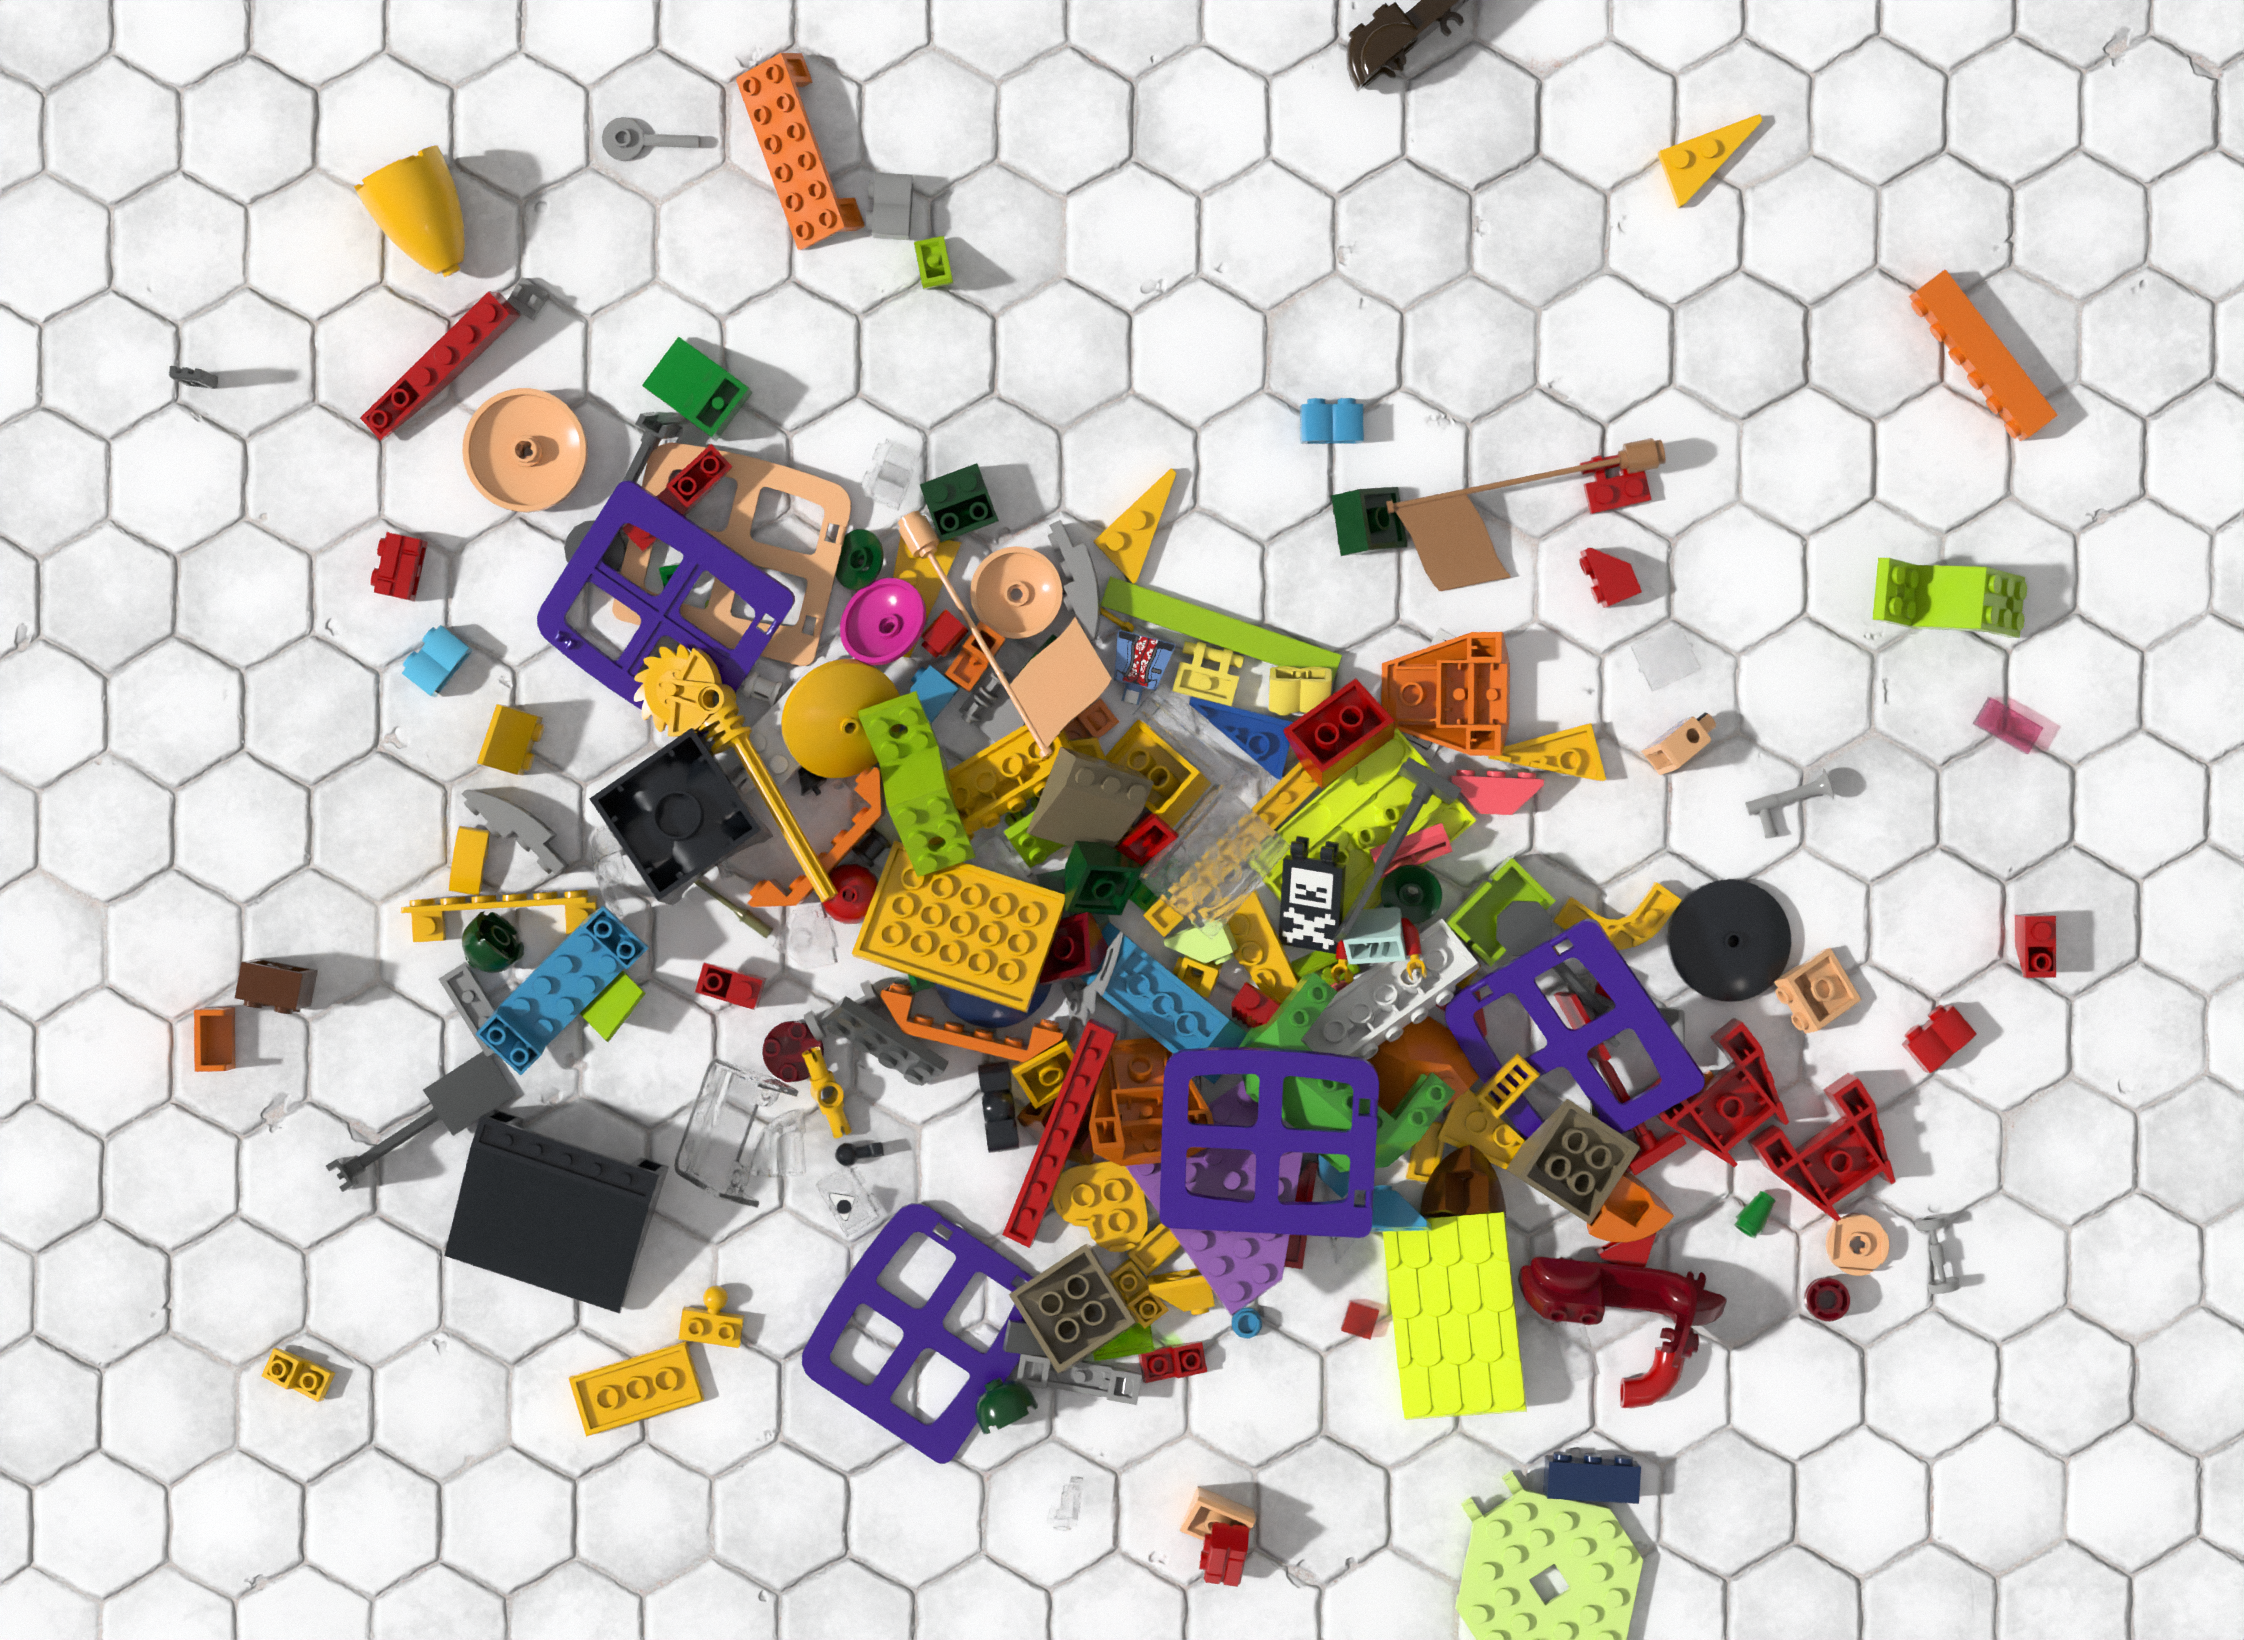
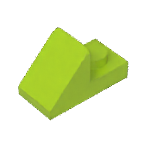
M944 236L915 241L914 246L923 289L954 284Z

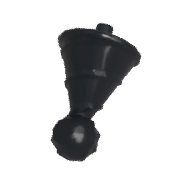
M801 767L798 770L801 795L805 796L813 791L816 796L820 795L819 787L827 781V778L813 774L804 767Z

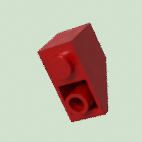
M1587 548L1580 552L1582 556L1579 559L1580 567L1585 576L1590 575L1594 584L1591 587L1593 598L1597 604L1602 603L1603 608L1642 593L1630 563L1593 548Z
M2015 915V948L2024 978H2056V916Z
M704 962L695 992L755 1010L758 1008L767 978Z

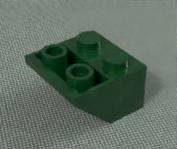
M977 463L919 484L941 543L999 522Z

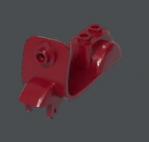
M1535 1257L1532 1259L1531 1265L1521 1267L1518 1275L1520 1290L1527 1303L1543 1318L1554 1322L1564 1321L1582 1323L1584 1325L1599 1324L1602 1322L1605 1306L1650 1311L1671 1318L1676 1323L1675 1329L1662 1328L1660 1338L1669 1339L1671 1342L1663 1341L1661 1351L1664 1353L1676 1351L1672 1362V1367L1675 1368L1678 1367L1680 1358L1690 1359L1692 1352L1697 1353L1699 1336L1694 1334L1691 1326H1702L1716 1321L1723 1314L1727 1302L1724 1296L1704 1290L1706 1276L1703 1272H1700L1698 1279L1695 1280L1694 1274L1691 1271L1684 1277L1678 1273L1660 1269L1577 1261L1573 1258L1568 1260L1563 1259V1257Z

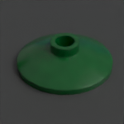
M856 529L845 535L835 575L841 585L851 590H860L870 586L876 580L884 559L883 547L879 538L873 532L865 529Z
M1404 865L1392 870L1384 879L1381 887V900L1384 908L1398 907L1401 910L1402 918H1408L1413 924L1421 923L1433 917L1440 908L1442 888L1438 879L1429 870L1417 865ZM1410 886L1418 889V893L1411 894L1407 888Z

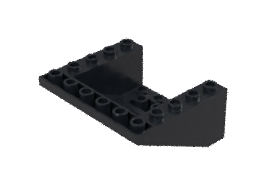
M496 1109L480 1116L470 1147L444 1256L620 1314L669 1166L639 1157L630 1164L521 1128L523 1118Z

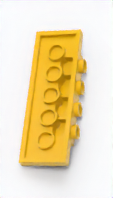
M1025 724L948 771L955 806L970 841L974 838L975 831L982 827L988 829L998 825L1001 821L1000 816L1009 811L1011 813L1019 812L1026 807L1027 800L1034 796L1041 797L1060 747L1074 750L1064 729L1049 746L1053 753L1044 759L1041 758L1039 754L1041 750ZM934 837L929 840V843L937 845L943 842L944 839Z

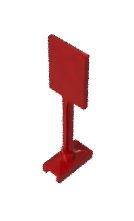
M1566 992L1554 994L1573 1029L1580 1028L1591 1021L1576 994ZM1602 1042L1591 1048L1587 1055L1589 1058L1596 1059L1600 1072L1615 1097L1621 1103L1630 1100L1631 1098L1616 1071L1608 1062L1611 1056L1604 1043ZM1644 1122L1633 1127L1632 1129L1636 1135L1635 1140L1640 1150L1636 1153L1625 1172L1629 1173L1632 1171L1634 1175H1638L1686 1145L1687 1143L1682 1134L1669 1131L1656 1139L1653 1132L1647 1129Z

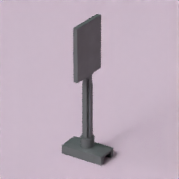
M1410 757L1401 765L1397 774L1416 785L1411 794L1412 799L1376 860L1373 873L1367 878L1332 940L1336 943L1349 934L1423 804H1427L1431 796L1434 795L1450 805L1457 799L1462 790Z
M482 1051L423 1089L433 1105V1109L361 1156L355 1155L347 1161L339 1158L326 1165L328 1171L337 1168L340 1170V1173L337 1174L339 1180L342 1178L346 1179L347 1182L339 1187L341 1191H347L359 1184L356 1177L366 1171L365 1167L439 1119L443 1120L454 1136L479 1120L480 1116L496 1109L516 1096L492 1057H487Z

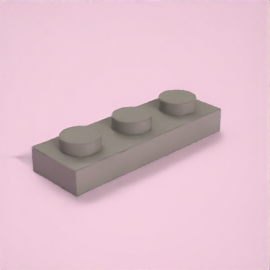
M465 962L438 980L483 1052L489 1057L495 1052L477 1037L475 1033L496 1008L468 963Z

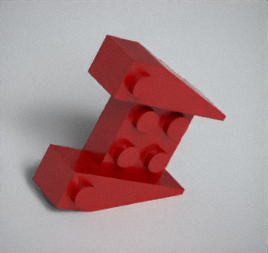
M1733 1018L1710 1036L1729 1060L1730 1064L1706 1082L1701 1091L1657 1114L1656 1117L1731 1166L1736 1167L1738 1164L1728 1153L1731 1148L1771 1116L1785 1126L1789 1121L1782 1101H1780L1773 1076L1765 1061L1762 1046L1743 1022ZM1661 1077L1643 1092L1659 1084L1662 1080Z
M1850 1073L1845 1074L1823 1089L1841 1118L1796 1149H1794L1784 1132L1773 1124L1747 1141L1764 1167L1837 1222L1841 1218L1832 1205L1871 1178L1879 1174L1883 1180L1890 1184L1896 1182L1891 1162L1885 1149L1884 1135L1876 1115L1878 1113L1875 1102L1859 1078Z

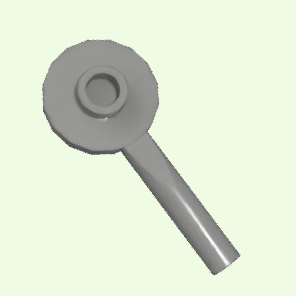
M626 117L615 118L609 122L602 134V144L607 154L620 161L634 159L641 153L644 146L700 148L701 144L700 136L644 134V131L637 122Z

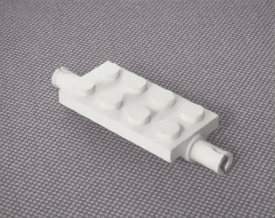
M823 656L751 728L750 740L772 779L780 787H783L802 767L791 755L783 739L781 721L784 705L792 689L807 673L829 662ZM746 769L732 781L745 795L755 786Z

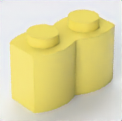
M1291 666L1270 668L1269 711L1283 716L1299 711L1303 713L1309 712L1331 696V669L1324 667H1305L1300 669Z

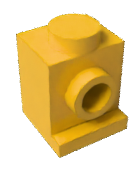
M1185 955L1184 958H1178L1173 974L1177 975L1181 981L1196 993L1209 998L1214 991L1224 963L1217 965L1214 961L1203 963ZM1193 967L1202 970L1203 974L1196 975L1193 972Z

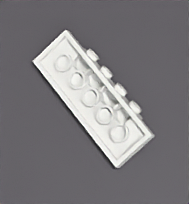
M1440 919L1419 934L1422 955L1419 958L1424 962L1427 970V977L1425 979L1420 968L1413 970V981L1410 979L1406 969L1410 957H1407L1406 961L1380 962L1340 990L1302 1040L1310 1049L1316 1052L1348 1055L1368 1060L1378 1052L1377 1046L1385 1040L1389 1042L1397 1040L1403 1034L1402 1028L1411 1022L1418 1024L1426 1019L1429 1014L1427 1010L1434 1005L1444 1006L1449 1003L1454 996L1455 985L1480 968L1479 964L1446 922Z

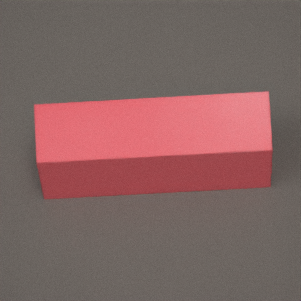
M1438 823L1406 835L1381 878L1386 877L1392 870L1400 866L1418 865L1452 852L1443 824ZM1386 843L1369 849L1374 866Z

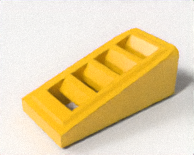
M1517 1053L1475 1093V1099L1498 1119L1540 1076V1073ZM1516 1064L1529 1075L1526 1079H1523L1513 1069ZM1508 1073L1519 1083L1517 1087H1514L1505 1078ZM1499 1082L1511 1091L1508 1095L1496 1086ZM1491 1090L1502 1099L1499 1104L1488 1094Z

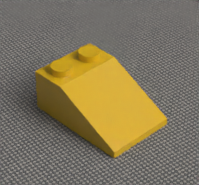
M1139 719L1105 756L1107 761L1137 770L1154 782L1144 806L1152 813L1157 814L1172 829L1212 784L1200 771Z

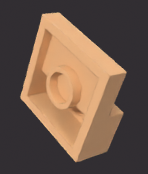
M1831 948L1823 949L1802 965L1795 966L1774 981L1778 987L1775 990L1777 998L1783 1004H1788L1793 1013L1791 1016L1793 1025L1797 1029L1803 1030L1805 1034L1820 1030L1861 1001L1860 996Z

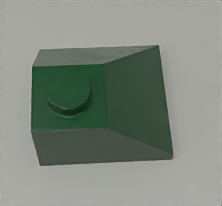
M1075 841L1065 864L1066 912L1122 915L1143 869L1141 864L1105 843Z

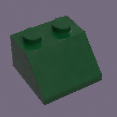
M1398 487L1357 489L1331 495L1341 556L1361 555L1408 547L1403 522L1396 512L1388 514L1386 501L1392 500L1393 503L1401 502Z

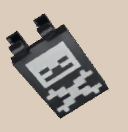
M1297 836L1296 842H1291V855H1286L1283 859L1279 939L1282 945L1336 954L1338 943L1332 939L1339 929L1343 918L1346 864L1337 863L1339 843L1326 841V845L1321 847L1320 859L1308 857L1309 838Z

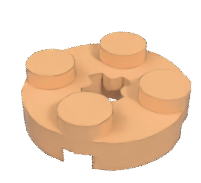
M1851 1213L1840 1217L1841 1220L1838 1222L1834 1220L1828 1230L1825 1244L1831 1263L1843 1272L1855 1276L1870 1274L1880 1264H1883L1889 1252V1238L1885 1230L1875 1219L1865 1214ZM1856 1236H1860L1859 1238L1865 1242V1246L1860 1247L1858 1252L1855 1253L1853 1247L1850 1246V1241H1853Z

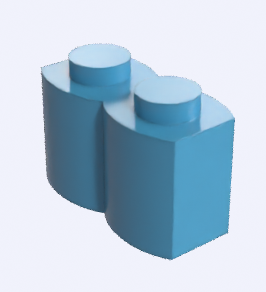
M1323 398L1307 399V404L1300 406V444L1362 443L1364 441L1363 404H1356L1355 398L1337 399L1338 404H1325V399Z

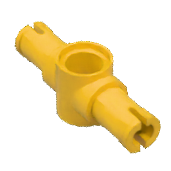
M814 1047L811 1048L812 1053H809L808 1050L802 1053V1057L811 1075L809 1079L811 1096L818 1103L821 1113L826 1115L833 1137L841 1138L843 1137L842 1132L845 1135L852 1132L843 1110L845 1106L843 1102V1089L836 1083L832 1071H828L821 1048ZM828 1086H833L832 1095L827 1099H821L822 1090Z

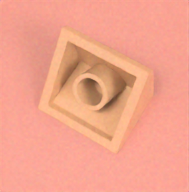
M1197 1486L1180 1531L1204 1540L1205 1533L1211 1534L1212 1524L1219 1522L1227 1523L1230 1527L1233 1524L1247 1526L1250 1532L1255 1524V1512L1252 1508Z

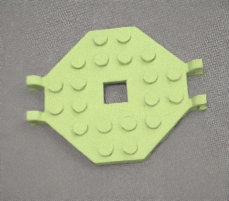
M1512 1470L1502 1476L1505 1484L1513 1494L1512 1497L1484 1515H1482L1471 1497L1461 1503L1464 1511L1473 1523L1455 1607L1476 1640H1627L1643 1559L1608 1506L1595 1505L1578 1500L1547 1499L1542 1493L1524 1489ZM1555 1564L1569 1587L1549 1602L1544 1603L1529 1580Z

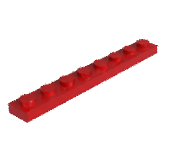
M1092 1018L1088 1020L1002 1234L1003 1236L1028 1248L1033 1245L1119 1033L1118 1030Z

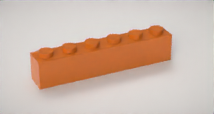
M1946 269L1908 296L1912 300L1911 307L1920 317H1925L1931 325L1929 329L1932 335L1938 341H1943L1949 348L1948 354L1952 361L1958 366L1962 365L1968 373L1967 379L1976 390L1980 389L1987 398L1985 400L1987 406L1993 413H1999L2006 422L2004 424L2006 431L2013 438H2018L2019 441L2025 440L2058 416Z

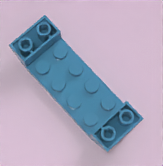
M602 905L585 918L497 1007L475 1035L519 1075H522L542 1055L545 1047L624 968L628 969L649 946L606 906Z
M1110 922L1101 931L1108 947L1120 932ZM1123 933L1118 958L1107 988L1102 995L1103 998L1173 1054L1182 1049L1240 1046L1247 1034L1244 1029L1229 1017H1226ZM1105 958L1095 972L1079 977L1088 985L1092 983L1102 969ZM1222 1074L1202 1076L1215 1084Z

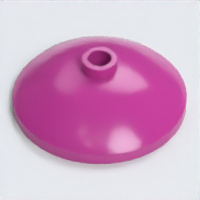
M897 578L879 579L870 586L860 589L848 602L842 614L840 637L844 648L853 658L868 665H884L901 658L912 649L923 632L926 621L924 600L915 587Z

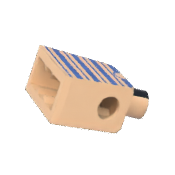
M1706 712L1697 719L1693 716L1677 723L1641 752L1659 775L1680 768L1711 742V738L1707 733L1716 727V723Z

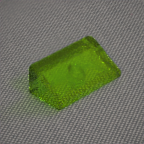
M1140 1323L1093 1353L1094 1361L1154 1352L1151 1325L1144 1329Z

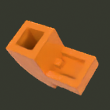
M980 621L976 628L995 659L1005 643V638ZM973 633L968 637L962 646V650L944 674L945 677L968 693L971 692L983 673L990 666V662Z

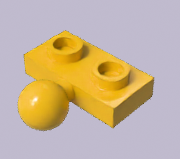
M711 1286L705 1291L703 1301L708 1310L684 1306L678 1339L734 1348L740 1347L745 1315L720 1312V1309L728 1301V1295L724 1288Z

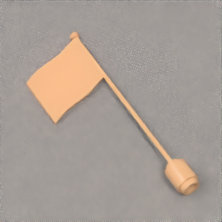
M913 511L905 515L898 521L900 526L899 532L914 557L921 556L922 559L927 557L930 559L1039 746L1041 758L1044 759L1053 753L1049 747L1068 723L1101 696L1112 680L1076 617H1074L1061 636L1031 659L1013 682L1009 684L934 556V553L938 550L936 546L940 543V540L925 515H921L919 511Z

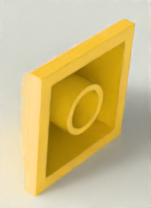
M1197 1268L1147 1276L1149 1292L1184 1312L1191 1311V1315H1199L1209 1312V1307H1215L1212 1289Z

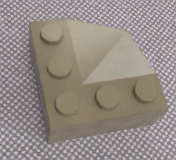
M1089 1244L1081 1246L1009 1294L1057 1373L1061 1374L1140 1323Z

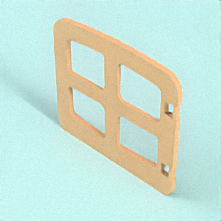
M673 442L658 446L647 461L642 487L657 496L666 488L670 476L675 470H683L706 448ZM718 450L733 466L724 477L734 478L737 481V489L727 528L721 532L704 530L757 566L800 576L807 580V588L798 622L794 626L780 625L761 654L763 657L799 666H807L816 657L843 541L851 515L849 495L840 485L814 475L757 458ZM769 487L804 498L823 507L824 518L814 554L807 555L756 542L752 539L751 527L762 488ZM829 523L840 525L835 543L825 541ZM629 538L620 574L653 596L659 595L649 591L645 586L654 544L643 552ZM716 577L709 604L705 609L685 603L680 608L681 615L731 649H735L752 623L751 620L736 618L732 615L731 609L735 592ZM614 598L612 607L614 616L621 621L640 625V616ZM807 616L817 618L813 635L803 633ZM762 622L758 625L765 632L771 626V624Z

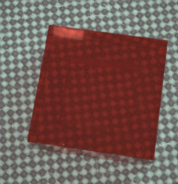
M1349 1300L1340 1328L1341 1331L1371 1340L1379 1309Z

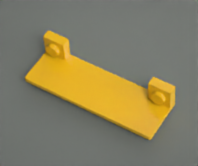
M575 890L564 892L565 897H558L557 892L533 893L534 899H527V893L502 895L503 900L496 901V895L471 897L472 902H466L465 897L441 898V904H435V898L409 900L410 906L401 907V913H411L413 942L446 940L445 911L565 905L566 934H571L598 907L597 895L588 896V890Z

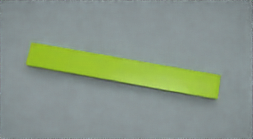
M1111 576L1100 605L1275 666H1291L1300 669L1305 667L1329 668L1332 674V684L1342 657L1340 654Z

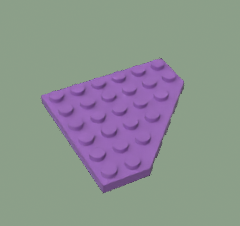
M1243 1081L1207 1105L1212 1113L1214 1124L1252 1126L1258 1119V1103L1246 1094ZM1206 1148L1187 1158L1186 1188L1190 1192L1215 1197L1244 1200L1254 1199L1256 1155L1252 1151ZM1286 1152L1280 1157L1278 1198L1281 1202H1295L1303 1156L1302 1152ZM1161 1163L1125 1166L1159 1214ZM1169 1228L1231 1316L1282 1281L1290 1234Z

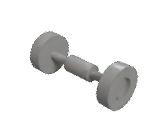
M869 980L861 983L860 986L865 996L857 999L855 1002L861 1005L868 1001L874 1011L883 1007L872 983ZM811 1010L804 1014V1019L814 1038L818 1042L826 1038V1033L822 1027L824 1024L820 1022L815 1013Z
M1931 1215L1916 1219L1917 1231H1930L1932 1243L1929 1244L1933 1265L1937 1266L1940 1278L1928 1283L1929 1292L1931 1294H1943L1960 1289L1959 1278L1945 1277L1943 1265L1946 1264L1942 1243L1938 1242L1936 1229L1947 1226L1946 1216Z

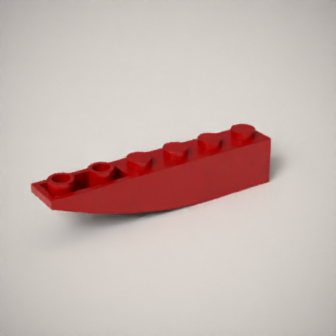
M488 291L360 419L380 441H383L457 378L521 315L501 293Z

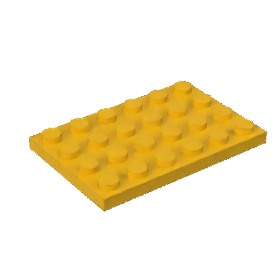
M894 840L851 954L853 957L1027 1013L1065 909V894L964 862L917 877L903 843Z

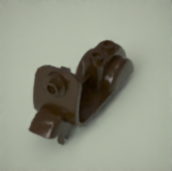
M1421 0L1406 13L1396 2L1390 6L1387 3L1380 6L1372 14L1374 19L1365 26L1361 23L1349 33L1351 39L1347 45V70L1356 91L1365 89L1382 74L1389 78H1395L1396 74L1394 71L1397 72L1399 70L1403 72L1407 59L1405 55L1439 26L1441 32L1449 37L1452 31L1448 28L1447 21L1454 20L1461 27L1464 20L1457 11L1469 0Z

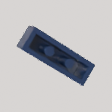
M1554 1452L1553 1456H1545L1543 1493L1547 1499L1639 1504L1641 1466L1637 1461H1633V1457L1626 1455H1615L1613 1460L1602 1459V1455L1586 1453L1584 1458L1572 1457V1454L1568 1452Z

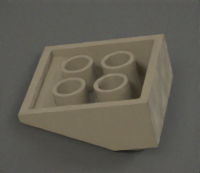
M1060 747L1027 833L1070 847L1074 846L1075 841L1105 843L1114 848L1142 812L1154 782L1137 770Z
M1566 1099L1521 1145L1506 1170L1588 1224H1591L1640 1147L1569 1099Z

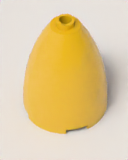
M434 145L418 151L419 155L417 156L411 155L402 160L399 159L362 179L364 184H357L354 188L367 211L396 246L420 266L435 275L442 273L445 278L461 270L458 264L464 261V223L452 175L438 145Z

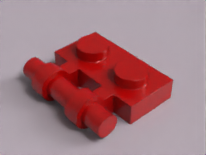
M1618 454L1604 458L1601 455L1591 457V461L1582 462L1580 465L1618 458ZM1620 464L1581 471L1582 475L1594 474L1595 481L1584 484L1590 514L1652 500L1645 471L1628 474L1626 469H1621L1620 467L1621 476L1607 479L1605 470L1620 467Z

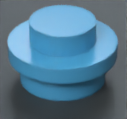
M1244 1307L1233 1315L1231 1324L1233 1331L1239 1337L1252 1338L1260 1332L1262 1319L1255 1309Z

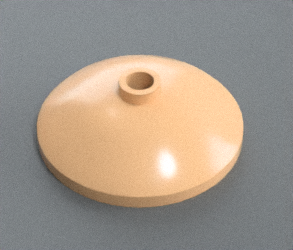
M1007 547L990 554L980 563L971 581L970 598L977 618L1004 638L1025 639L1039 634L1054 621L1062 603V583L1056 568L1044 555L1026 547ZM1014 589L1022 591L1023 596L1020 600L1011 598V592Z

